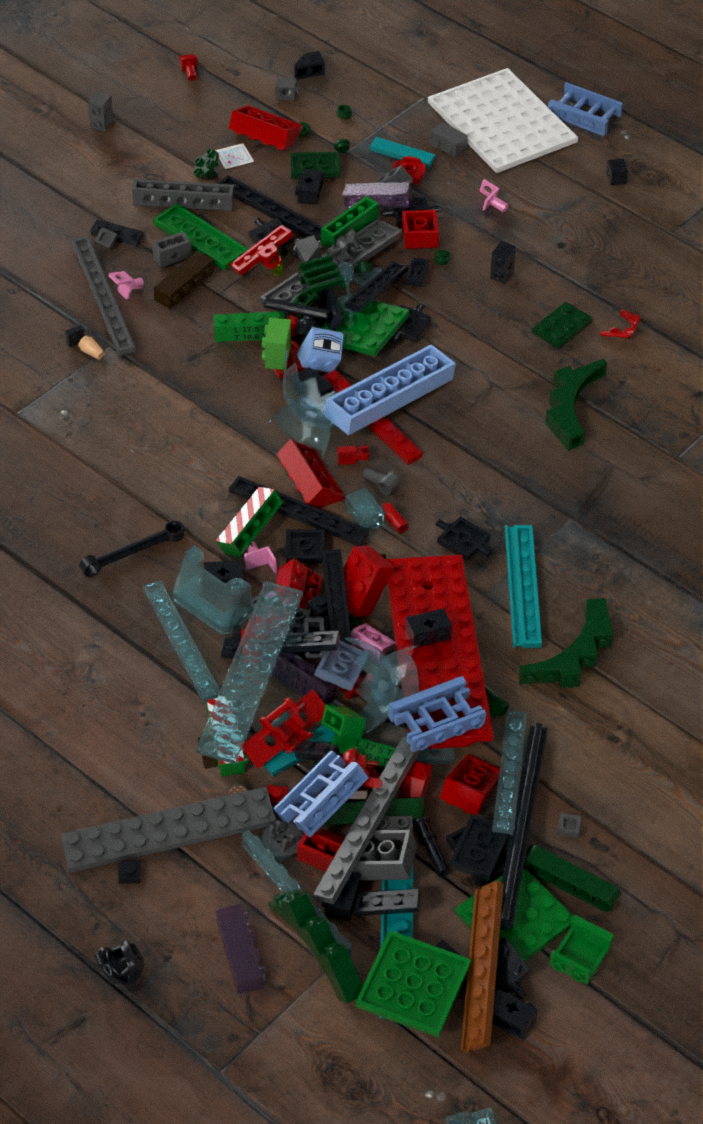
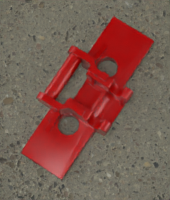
M314 689L296 703L290 698H286L284 703L268 716H263L259 719L264 728L240 746L257 769L281 750L287 754L292 753L296 750V746L313 736V733L311 731L307 732V730L322 719L325 703ZM287 712L290 718L275 728L271 723ZM299 712L305 715V721L300 718ZM266 736L274 737V746L266 744Z

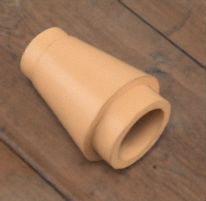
M86 335L78 344L81 351L98 360L105 354V351H103L93 337Z

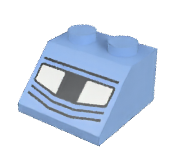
M312 327L297 352L302 367H310L313 370L325 372L335 370L341 361L343 333Z

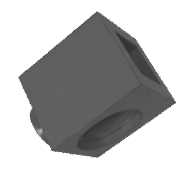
M277 77L275 86L276 99L294 101L295 96L299 94V85H296V78Z

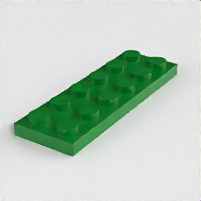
M177 203L153 219V225L170 236L184 232L191 242V249L193 251H199L212 258L214 264L224 271L231 267L230 263L248 251V248Z

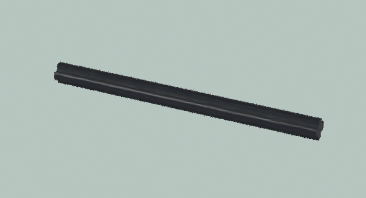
M536 723L535 726H530L513 816L501 882L504 885L500 930L503 931L514 927L548 728H543L541 723Z

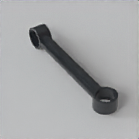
M169 521L165 525V530L97 558L93 555L84 557L79 563V568L86 577L95 576L101 570V567L166 540L171 542L182 540L184 537V525L180 521ZM173 529L179 530V532L172 533L169 531Z

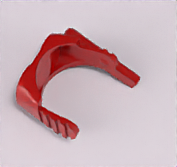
M621 310L620 316L625 318L631 324V327L625 329V331L613 327L610 331H601L600 335L630 339L641 317L635 313L632 315L626 310Z
M368 765L361 767L369 777L362 785L375 789L380 788L382 781L379 778L382 773H376V768Z

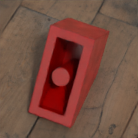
M417 760L413 762L404 778L399 799L424 797L432 779V765Z

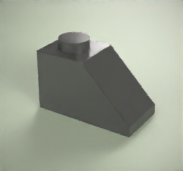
M401 165L380 176L373 187L393 195L404 194L411 188L410 185L413 179Z
M314 235L295 242L297 254L302 263L322 257L321 251L323 248L321 242L317 241Z

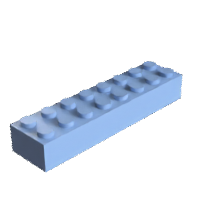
M429 345L327 398L324 416L347 435H350L453 380L456 363L433 345Z

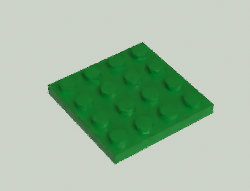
M349 294L339 306L343 319L341 325L336 328V332L343 333L342 348L376 357L410 316V311L402 307L374 301L361 313L353 312L345 308V302L353 296ZM325 322L323 326L320 328L330 330L328 328L327 322Z
M524 868L514 927L507 928V931L500 930L499 940L505 936L526 962L568 931L574 916ZM503 874L497 879H495L493 882H502ZM475 894L455 908V914L471 930Z
M389 930L355 1002V1007L439 1038L471 966V959Z

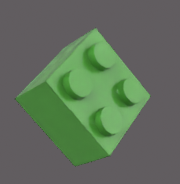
M269 318V323L264 328V335L266 337L262 338V348H265L262 352V361H265V368L286 370L291 348V320Z

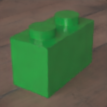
M326 704L321 724L340 737L362 738L366 719L347 706Z

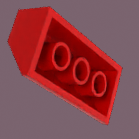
M249 105L232 110L229 129L233 130L234 133L247 135L252 140L258 139L265 145H274L279 150L292 147L303 128L301 124Z
M290 439L277 453L281 460L280 464L288 471L289 478L295 482L296 489L302 493L306 504L323 508L346 498L314 448Z

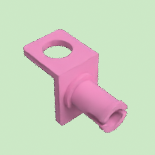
M485 179L482 181L479 190L487 196L482 210L486 211L489 206H493L504 213L509 204L497 197L500 188ZM485 186H489L492 193L487 192Z
M125 271L109 273V277L119 285L118 292L125 299H129L132 289L143 288V286H140L144 285L142 278L132 279Z
M252 541V546L249 545L246 549L248 553L244 554L246 569L249 570L269 564L274 574L277 573L276 558L269 547L259 549L257 544Z

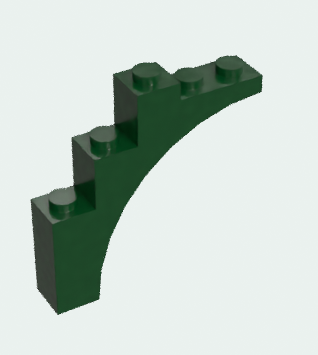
M604 358L578 367L575 370L567 366L554 371L553 385L556 388L550 391L549 404L552 408L546 410L545 424L568 451L584 445L585 431L577 420L574 405L578 396L587 386L595 380L606 376L607 362Z
M586 599L584 610L585 623L578 637L564 651L550 659L519 666V684L559 682L560 688L580 687V667H595L597 660L596 648L611 647L613 632L606 599Z
M293 890L289 893L282 892L273 897L274 900L268 903L270 910L286 920L304 940L325 972L338 1000L348 1004L358 998L363 985L345 945L336 943L327 920L317 916L308 894L303 891Z

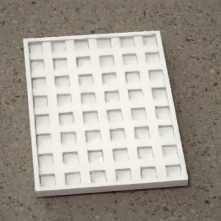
M508 68L428 97V103L451 127L468 135L470 147L496 173L578 142V137Z

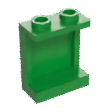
M575 915L571 921L570 930L557 950L552 951L550 954L549 965L556 971L571 976L575 981L588 985L612 948L614 935Z

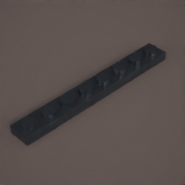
M229 175L217 183L234 185V198L272 219L278 218L283 225L307 238L314 235L316 240L321 242V228L323 227Z
M238 475L230 485L229 493L249 500L258 487H268ZM276 491L283 502L276 511L277 513L318 530H324L325 533L356 546H361L369 536V529Z

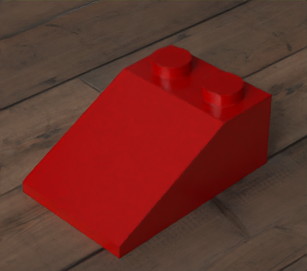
M467 754L446 777L440 799L449 805L463 809L468 814L478 815L486 805L505 771Z

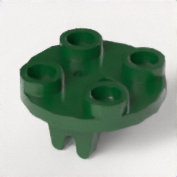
M209 148L204 155L198 156L194 161L193 174L197 178L207 177L210 180H213V175L217 177L218 172L214 167L219 165V153L213 148Z

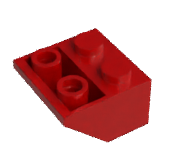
M292 559L278 569L274 598L287 607L307 608L306 603L320 594L322 577L296 559Z
M319 828L311 837L304 834L297 845V860L326 872L345 838L322 828Z

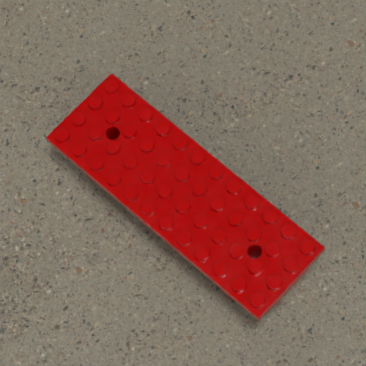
M462 555L385 559L394 566L390 577L387 579L403 698L463 676L466 681L465 687L470 690L469 698L465 699L471 709L481 706L482 710L484 709L487 713L485 724L480 728L469 730L460 736L451 737L442 743L428 746L427 749L468 747V745H472V742L493 741V730ZM444 608L452 624L451 639L413 648L405 631L406 617ZM454 699L448 701L451 706L457 704ZM442 708L428 713L434 723L448 718ZM462 711L456 713L459 719L465 717ZM418 712L411 715L414 720L420 718ZM426 725L419 727L422 733L429 731Z

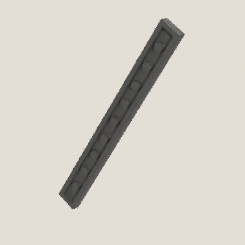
M88 236L71 239L76 256L118 356L134 353V343Z
M402 737L379 778L382 781V786L378 789L373 788L313 894L315 900L335 904L420 752V750L415 752L410 750V744L406 742L407 737Z

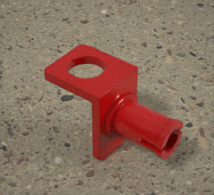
M194 54L179 56L182 72H187L189 81L196 80L197 56H194Z

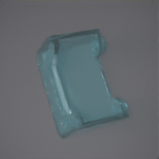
M193 545L184 555L173 589V599L218 633L229 634L232 632L234 625H241L252 615L251 585L241 578L231 579L226 584L200 566L204 560V553Z

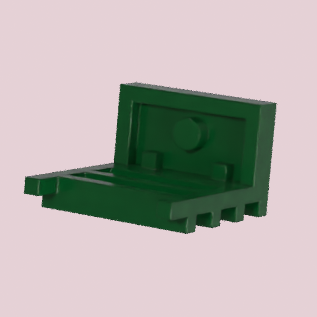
M331 254L299 264L298 280L300 284H307L314 298H318L316 292L341 285L343 290L347 289L344 278L341 277ZM337 277L336 279L312 286V284H316Z

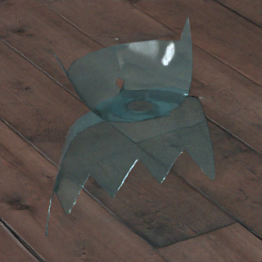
M286 350L283 373V398L288 405L281 409L266 424L275 418L276 424L286 435L307 446L321 449V459H323L330 438V428H337L324 415L326 399L337 393L334 390L321 397L314 377L300 383L296 363L286 369L288 352Z
M345 638L347 641L364 649L362 654L355 660V663L368 674L356 688V692L368 703L359 713V715L366 719V726L362 735L387 720L390 703L419 693L417 669L415 662L409 654V651L417 646L386 655L379 648L368 642L355 638ZM401 684L402 689H399L397 686Z

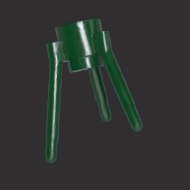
M485 685L486 692L493 698L489 703L491 708L489 710L490 716L493 718L496 715L503 717L508 711L510 704L498 697Z

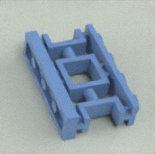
M463 676L389 704L388 717L391 722H394L396 726L406 723L411 730L410 733H407L406 742L410 744L412 752L424 750L428 746L442 743L446 739L460 736L464 732L478 729L485 724L486 711L482 710L481 706L471 709L465 699L469 698L470 690L465 687L466 681ZM454 699L457 704L451 706L448 701ZM442 708L448 718L434 723L428 713ZM462 711L465 717L459 719L456 713ZM418 712L420 718L414 720L411 715ZM426 725L429 731L422 733L419 727Z
M330 751L274 807V810L285 823H289L297 816L293 822L299 830L311 837L369 777L356 762H351L343 769L346 763L339 755ZM324 787H326V788L314 799V797H315Z

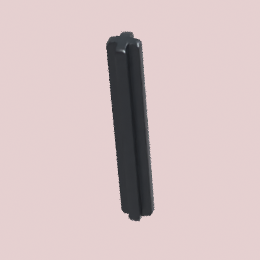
M271 298L264 299L263 303L264 308L323 320H328L330 317V311L326 309Z

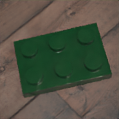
M339 151L290 153L291 179H298L299 175H302L303 169L323 171V178H340Z
M565 301L532 328V333L560 349L590 325L592 317Z

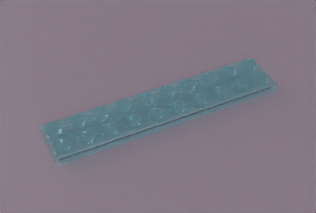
M267 581L264 582L196 748L197 754L236 765L303 597V591Z

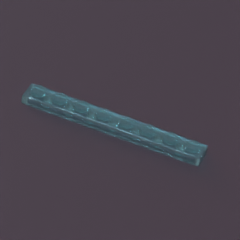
M162 581L143 586L145 596L202 703H206L209 699L222 697L215 679Z
M507 710L492 832L511 835L514 832L527 713Z
M249 830L242 833V846L282 892L302 891L295 878L291 879L285 867L281 863L278 864L272 852L262 846V842L257 835H253ZM308 894L317 916L327 920L324 911L313 904L312 898ZM327 920L336 943L345 945L351 957V942L348 938L342 937L333 922L330 923Z

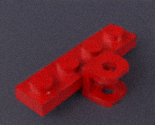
M280 225L230 263L231 269L241 276L259 262H262V265L268 269H274L282 263L281 257L277 254V248L293 237L292 232L283 225Z

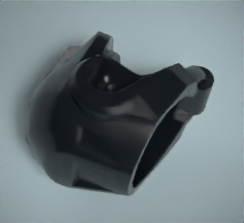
M126 939L121 940V945L112 949L104 946L96 952L95 959L98 967L103 970L106 977L113 984H132L143 973L144 958L135 943L131 944Z

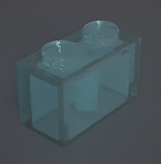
M366 488L345 496V509L357 525L369 530L383 525L384 509L376 503L373 494H369Z

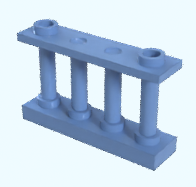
M567 82L564 85L563 98L559 102L551 99L548 103V108L560 120L602 136L607 134L608 119L612 115L621 117L623 106L622 102ZM569 99L577 101L574 107L566 105ZM584 104L591 106L588 112L580 110V108ZM598 109L606 112L603 117L594 114Z

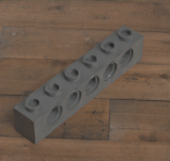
M134 179L132 188L133 205L172 207L177 203L183 208L232 211L234 205V185Z

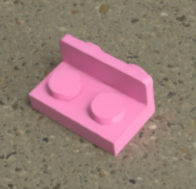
M367 623L352 629L351 632L352 646L370 653L368 659L375 664H379L383 654L393 650L396 645L395 641Z

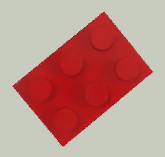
M354 546L343 568L348 611L355 617L371 616L385 588L387 579L394 569V566L370 546Z

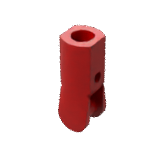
M384 503L382 505V516L398 534L404 533L408 529V523L391 503Z

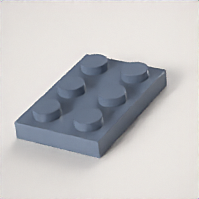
M339 640L338 649L325 652L314 675L324 681H329L343 689L352 691L370 653Z

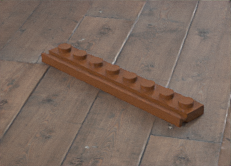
M499 881L482 886L480 890L475 889L469 952L471 966L467 974L461 1051L469 1053L470 1050L475 1051L490 1046L504 885Z

